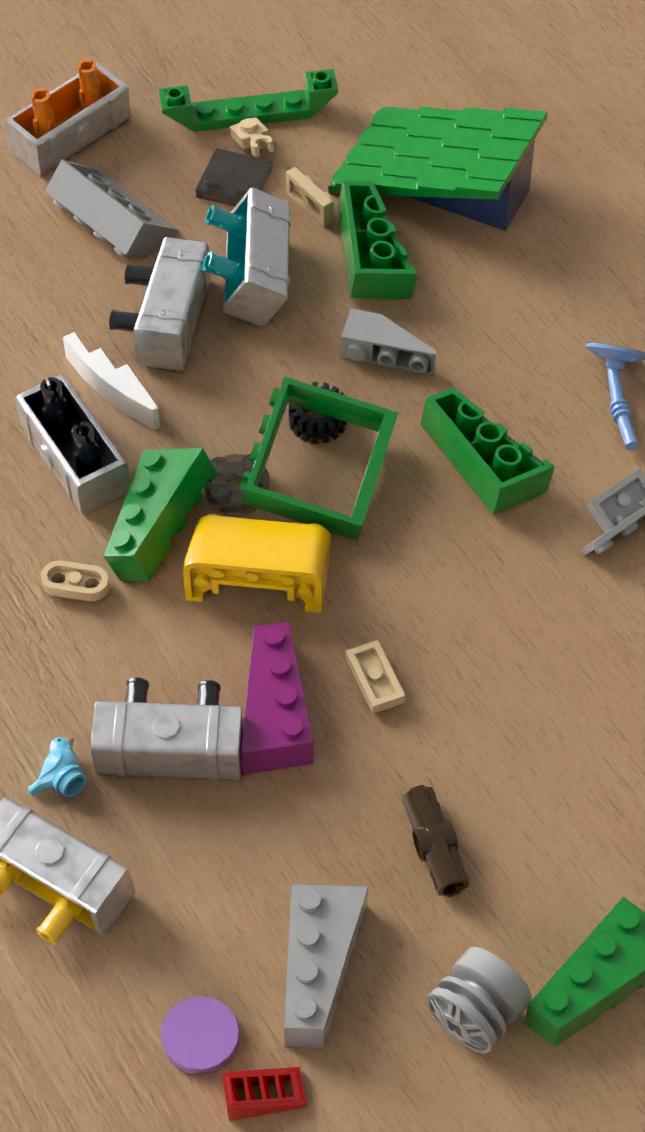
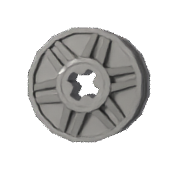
M472 946L452 966V977L446 976L438 982V987L426 996V1005L437 1023L451 1037L475 1052L486 1054L495 1047L497 1039L505 1035L507 1028L505 1023L515 1022L528 1007L532 996L528 986L519 974L505 961L483 948Z

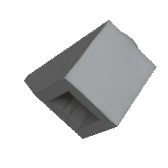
M350 308L341 336L342 358L435 375L437 353L435 349L382 314Z

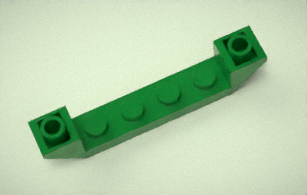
M334 69L305 72V90L191 103L188 85L159 89L162 113L193 132L230 128V126L238 124L244 119L255 117L262 124L309 119L338 94Z

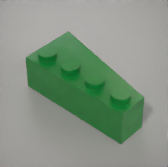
M343 181L338 211L350 298L412 299L417 272L414 266H410L407 260L408 253L404 245H400L396 237L397 230L393 222L390 223L386 216L387 210L374 182Z
M450 388L427 397L420 425L493 515L548 491L555 466L547 460L542 462L532 454L533 449L526 443L522 442L519 444L508 436V429L499 422L497 424L490 422L484 417L485 412L455 388Z
M203 448L143 450L103 556L120 581L151 580L172 547L169 542L173 535L178 531L181 532L186 525L187 520L185 517L193 505L198 506L204 496L202 490L206 483L214 481L218 473Z
M623 896L530 1001L525 1023L556 1047L593 1022L602 1012L620 1004L627 995L639 987L643 988L645 986V912Z

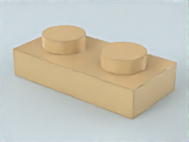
M296 167L286 171V194L323 228L333 223L334 202L331 196L318 188L308 175H304Z
M378 640L345 651L347 663L372 714L405 703L406 695Z

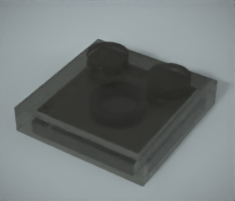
M216 148L196 187V197L235 207L250 188L263 191L273 170L272 161Z

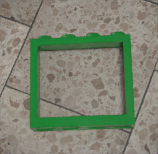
M284 376L281 388H274L269 401V406L274 407L271 416L265 414L259 430V433L264 435L261 444L254 443L249 459L250 462L254 463L252 471H245L239 488V490L244 491L242 504L300 523L320 524L329 532L358 541L398 412ZM288 403L378 432L351 517L259 487Z

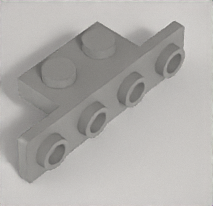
M641 469L636 470L585 505L604 534L580 549L583 555L593 550L598 555L614 544L611 539L619 533L623 538L639 527L636 521L642 516L645 517V475Z

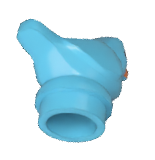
M57 737L51 742L50 753L45 759L39 779L28 788L32 796L54 788L58 794L66 798H72L83 790L87 777L83 774L82 768L78 766L79 761L76 753L73 751V737Z

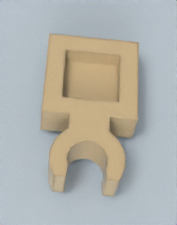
M257 117L244 119L240 123L230 126L231 137L243 150L251 147V153L254 157H260L259 149L265 148L270 152L274 151L273 140L269 136V130Z

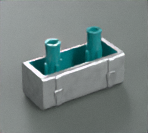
M250 188L231 213L215 205H212L211 209L209 208L205 217V223L227 231L226 258L210 251L204 259L202 269L205 272L225 278L224 313L258 326H265L288 299V286L290 284V277L288 275L289 227L291 226L290 203L258 189Z

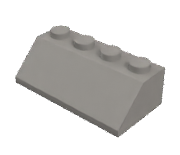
M61 160L45 190L54 198L53 203L66 211L70 210L75 214L73 216L75 221L95 230L93 234L97 238L112 243L115 246L114 251L128 259L131 256L145 258L161 246L165 237L173 238L179 231L95 167Z

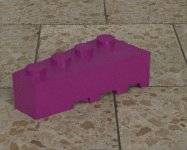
M289 621L254 626L241 748L242 775L314 764L313 738Z

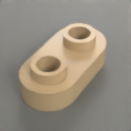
M57 560L45 565L41 571L43 589L52 596L84 601H98L109 592L108 574L99 566ZM60 580H61V581H64V582L61 583V584L55 583L56 581H60ZM92 585L97 586V587H94V588H88L89 586H92Z

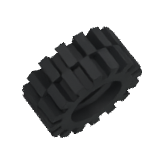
M312 382V385L318 387V382ZM323 382V386L320 387L335 393H339V388H337L336 386H333L330 390L329 383ZM289 404V426L291 430L294 429L295 436L299 437L302 434V441L307 442L309 438H312V444H318V439H323L324 443H328L329 436L335 440L339 437V432L343 434L345 431V425H347L345 421L329 416L312 417L306 414L309 411L308 409Z

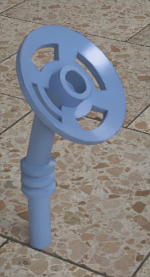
M586 343L585 348L606 360L605 367H608L607 374L611 396L609 409L613 421L619 426L625 448L630 451L635 450L638 447V441L631 423L632 413L629 403L624 399L620 370H624L625 363L645 360V352L613 345Z

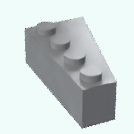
M291 885L284 1020L285 1046L324 1048L338 1004V997L347 975L350 958L358 939L362 919H364L366 913L368 887Z

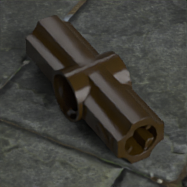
M424 785L413 787L406 794L402 795V802L413 828L412 836L418 857L422 862H426L438 896L451 897L458 895L462 890L469 887V879L458 854V842L450 820H445L432 787Z

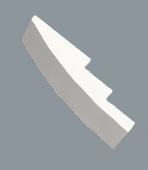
M75 332L63 337L66 359L97 393L127 416L153 430L160 428L157 405L127 364L115 369L101 348L89 353Z

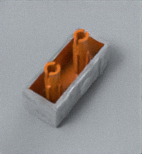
M91 59L81 60L77 64L79 73L51 92H47L44 88L33 90L30 95L32 103L4 121L9 151L38 176L52 168H56L61 160L69 158L110 130H115L121 123L131 117L127 85L99 63H93Z

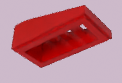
M300 1067L222 1073L229 1121L307 1107ZM291 1080L294 1097H286L283 1081ZM268 1084H276L278 1098H270ZM260 1085L262 1099L254 1100L252 1087ZM244 1088L246 1100L238 1101L237 1089Z

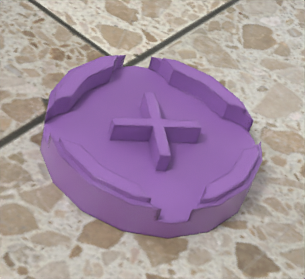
M196 996L182 1000L170 1009L162 1024L161 1040L166 1057L178 1069L189 1074H197V1072L211 1073L218 1071L232 1059L238 1048L239 1028L235 1015L226 1004L212 997Z

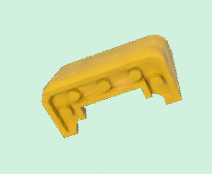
M217 514L201 517L197 521L183 567L185 599L187 601L203 602L204 593L212 589L213 594H219L220 585L287 591V601H294L295 596L304 601L305 612L322 613L331 551V534L322 525L316 523L299 524L223 517Z

